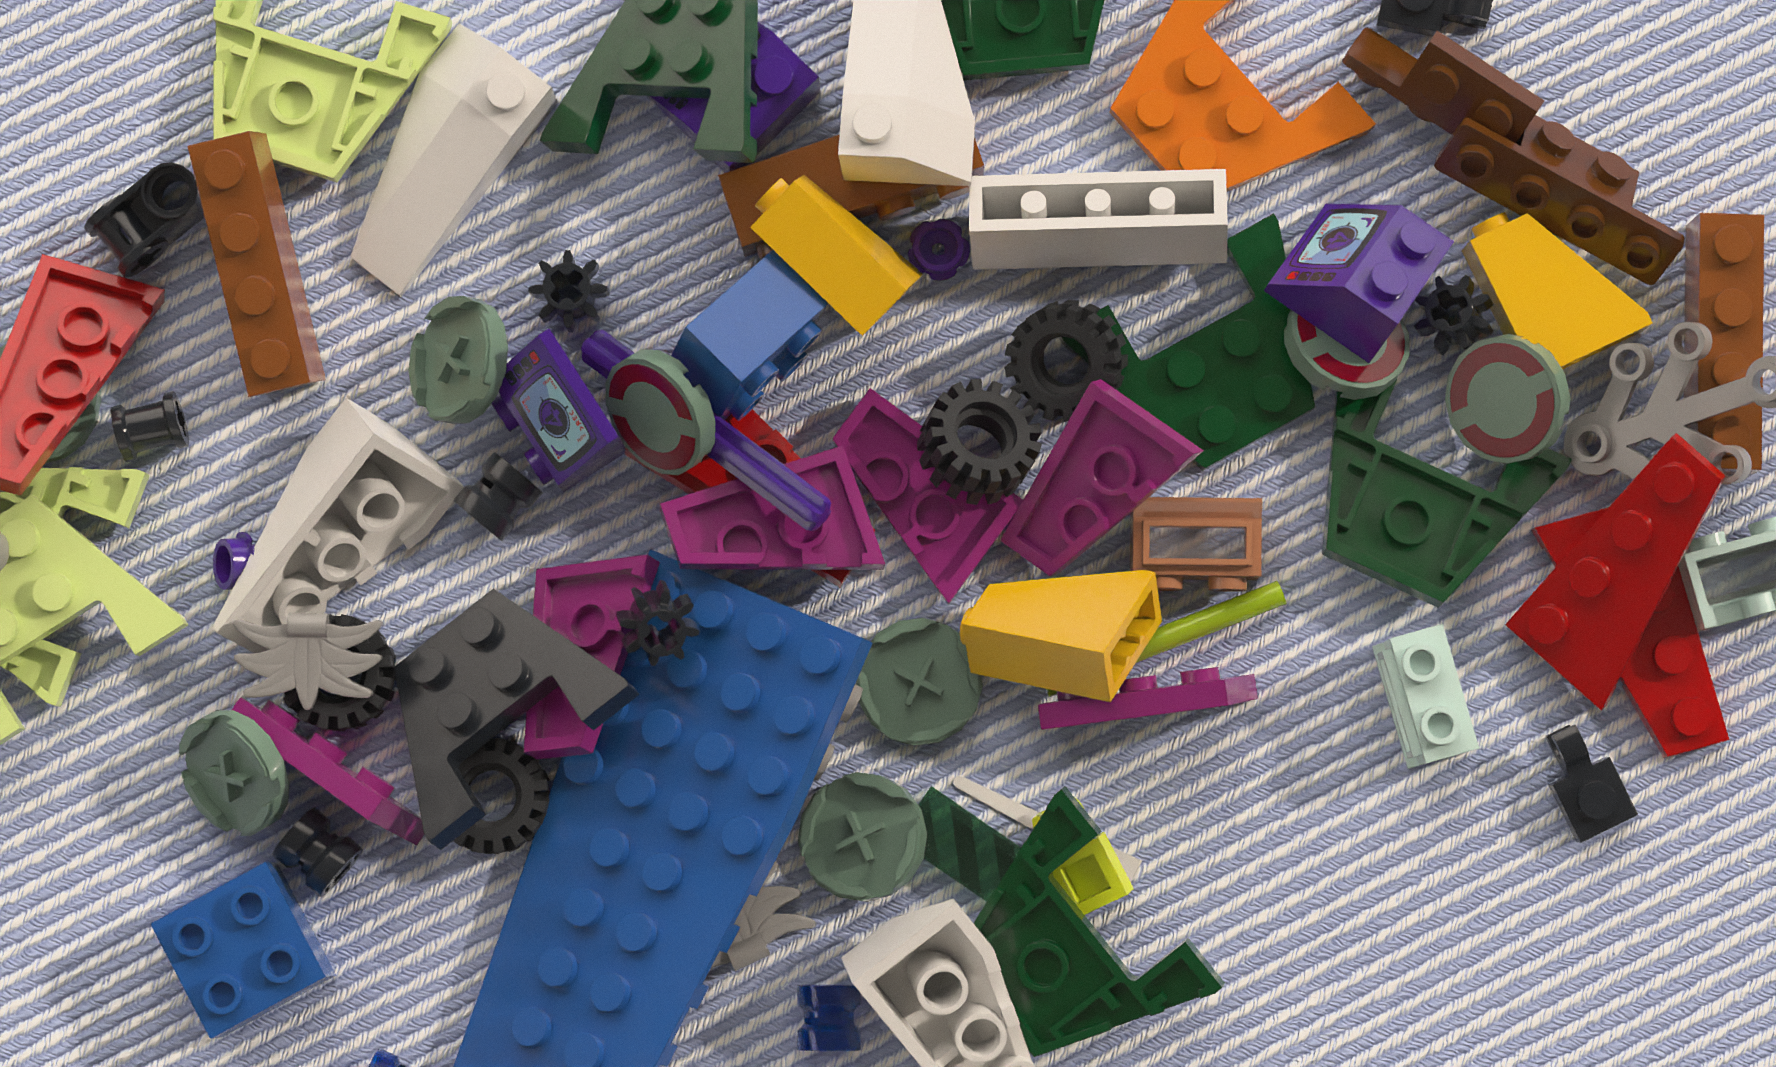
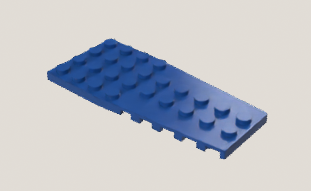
M649 550L648 555L660 562L650 591L656 590L660 580H664L673 600L680 595L688 594L694 607L683 618L694 620L700 633L693 637L686 636L685 642L682 645L685 656L682 660L671 654L659 657L656 666H651L642 647L635 652L628 653L620 676L634 686L639 695L603 723L592 754L562 757L549 793L547 814L533 838L453 1067H659L660 1065L667 1067L678 1047L672 1043L689 1009H698L709 988V986L703 983L718 953L720 951L728 952L740 929V926L735 924L749 894L757 897L797 820L873 644L872 642L702 570L680 569L677 560L654 550ZM658 616L651 618L647 622L648 625L652 624L658 631L668 625L667 622L660 620Z

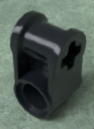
M173 162L161 163L152 168L121 195L101 206L86 221L84 225L85 231L90 237L98 236L120 262L117 269L124 278L135 276L149 267L165 252L167 247L203 219L204 212L195 175L183 165ZM174 182H187L189 196L185 204L176 210H165L162 202L165 189ZM121 227H122L123 230L127 233V235L132 239V242H133L132 244L128 241V239H127V238L123 235V233L121 232V230H120Z

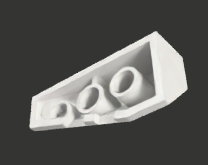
M853 0L838 151L843 180L971 186L975 120L941 0Z
M459 23L418 75L350 257L398 296L402 297L556 106L558 101L552 87L504 49Z
M345 398L306 448L254 547V556L250 554L243 572L237 579L213 625L214 630L219 635L253 653L270 650L243 636L234 627L233 622L235 620H244L257 625L278 626L287 624L289 613H325L328 600L355 580H357L360 586L377 574L374 566L404 544L409 550L423 540L452 505L454 498L464 486L391 424Z
M954 898L891 918L841 957L854 986L921 1067H1035L1001 974V968L995 951Z

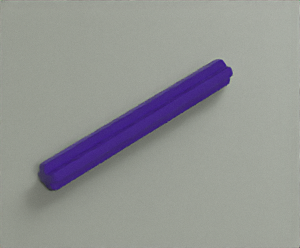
M596 330L589 338L584 340L581 346L583 362L606 379L614 365L634 354L632 350L604 330ZM713 412L715 417V443L711 452L707 454L710 458L804 529L815 531L822 523L827 521L831 514V501L828 497Z

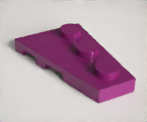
M1103 380L1093 381L1089 384L1000 541L1047 575L1058 574L1204 450Z
M869 388L832 438V441L836 447L844 446L852 470L949 605L1012 520L1023 499L1015 493L1007 498L1003 494L998 502L987 504L985 494H983L979 503L974 505L966 503L967 492L961 490L956 500L945 495L951 485L944 480L936 488L929 480L935 467L923 470L919 462L924 451H917V440L922 433L920 432L922 425Z
M843 445L784 464L831 501V514L829 518L815 531L804 529L739 479L660 503V512L680 569L884 570L885 562Z
M647 554L536 569L533 616L620 675L628 655L622 639L625 634L633 629H626L620 626L616 618V612L621 610L630 611L634 601L631 592L633 587L641 590L642 593L650 591L660 562ZM558 686L526 711L524 753L535 759L592 754L603 724L593 731L582 722L561 687Z
M1219 667L1180 672L1181 684L1161 687L1157 685L1156 675L1129 678L1124 680L1119 688V692L1116 693L1111 702L1057 691L1058 701L1038 704L1041 730L1229 706L1258 699L1255 674L1220 678Z
M242 697L236 702L232 710L253 719L271 737L286 762L367 820L416 846L424 837L422 819L390 796L395 789L391 784L364 766L358 774L342 763L347 753L315 732L309 741L296 732L294 729L300 720L270 699L267 700L263 708Z

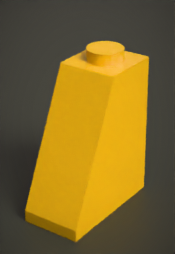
M805 175L796 179L790 186L780 178L755 204V207L763 214L750 228L862 336L923 275L913 264Z
M1503 212L1471 229L1475 238L1466 244L1462 249V253L1482 294H1488L1494 303L1490 310L1502 334L1522 336V339H1527L1533 344L1539 343L1553 354L1563 370L1643 332L1653 324L1645 309L1528 213L1510 221L1506 212Z
M1147 570L989 584L974 607L966 610L960 625V640L963 645H966L970 673L1111 702L1162 622L1156 573Z

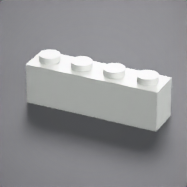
M1226 169L972 176L971 186H969V235L973 270L1227 263Z

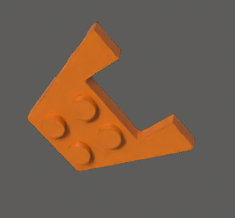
M1174 0L1109 112L1161 171L1226 169V190L1228 192L1265 177L1268 173L1301 159L1306 160L1316 156L1319 152L1335 145L1362 137L1375 127L1376 123L1339 81L1293 121L1288 122L1284 120L1204 30V27L1235 0Z

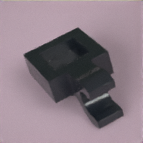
M1382 0L1376 25L1431 37L1434 36L1436 31L1440 32L1442 20L1468 27L1485 29L1493 0Z
M1566 725L1545 736L1565 775L1548 784L1576 842L1582 843L1638 815L1611 758L1603 757L1591 763L1588 749L1576 725Z

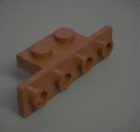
M1365 27L1342 59L1343 64L1355 71L1356 75L1364 83L1375 88H1381L1407 105L1416 117L1436 124L1451 135L1464 118H1470L1516 143L1545 101L1439 31H1436L1420 57L1416 59L1374 30Z
M1535 115L1521 137L1514 143L1476 121L1464 118L1436 157L1434 167L1439 172L1520 216L1528 213L1548 231L1647 285H1654L1683 248L1684 235L1632 207L1639 171L1630 167L1617 154L1607 151L1603 152L1575 137L1568 128L1560 123L1546 121Z

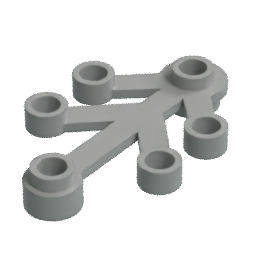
M1698 322L1679 323L1671 329L1668 335L1667 344L1671 355L1644 412L1622 420L1638 381L1646 379L1651 374L1654 367V358L1652 352L1645 345L1639 343L1621 344L1611 353L1609 365L1613 376L1596 412L1584 413L1575 418L1569 425L1564 437L1565 454L1572 459L1571 465L1581 473L1604 475L1616 469L1634 479L1651 459L1631 448L1630 445L1650 438L1665 445L1677 433L1722 473V457L1728 452L1733 454L1737 459V470L1731 477L1724 474L1726 477L1722 484L1740 483L1748 477L1752 468L1749 453L1737 445H1723L1688 427V425L1751 403H1756L1764 408H1776V390L1771 394H1767L1760 385L1761 377L1767 370L1773 371L1776 375V356H1765L1757 359L1748 368L1746 376L1741 379L1680 400L1698 361L1706 357L1710 352L1713 340L1709 329L1705 325ZM1691 329L1698 337V346L1694 352L1689 354L1682 346V338L1685 332ZM1630 351H1634L1640 360L1639 368L1634 374L1628 373L1624 367L1625 356ZM1591 432H1595L1601 440V448L1596 455L1590 454L1586 448V438Z

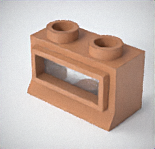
M1149 497L1130 513V571L1147 570L1155 572L1158 591L1183 590V580H1208L1209 591L1240 592L1247 591V580H1258L1261 577L1262 498Z

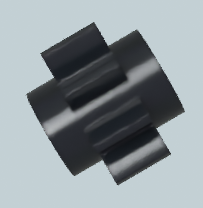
M565 250L563 263L551 267L550 264L542 260L538 263L545 275L543 285L528 287V292L531 297L537 299L546 298L548 301L539 313V317L544 323L552 320L557 314L563 318L567 331L573 333L575 319L587 315L590 320L595 322L600 320L597 311L593 307L595 298L609 296L610 290L606 285L591 283L590 280L597 274L600 268L595 260L587 262L581 268L575 264L571 251ZM565 280L568 284L573 285L581 280L578 288L583 295L582 298L576 303L571 299L565 298L558 304L557 302L561 297L556 288L558 283Z
M1467 275L1460 280L1458 286L1447 285L1440 276L1435 277L1437 289L1428 298L1424 296H1417L1415 298L1419 307L1425 311L1426 318L1417 322L1414 327L1421 337L1430 336L1437 332L1434 339V348L1440 355H1444L1448 351L1450 344L1462 346L1466 350L1473 345L1472 341L1480 333L1489 335L1494 331L1482 316V312L1489 310L1494 306V303L1488 294H1480L1471 298L1474 292V282ZM1458 305L1461 308L1459 312L1461 322L1450 326L1447 322L1449 319L1447 309Z
M660 580L656 590L644 593L633 587L631 592L634 601L630 611L621 610L616 612L619 625L626 629H633L625 634L622 639L625 650L631 653L642 647L651 666H656L659 657L671 654L682 660L685 657L682 645L685 642L686 636L693 637L700 633L694 620L683 618L694 607L689 595L683 594L673 600L664 580ZM658 616L660 620L667 622L668 625L658 631L652 624L648 625L647 622L651 618Z

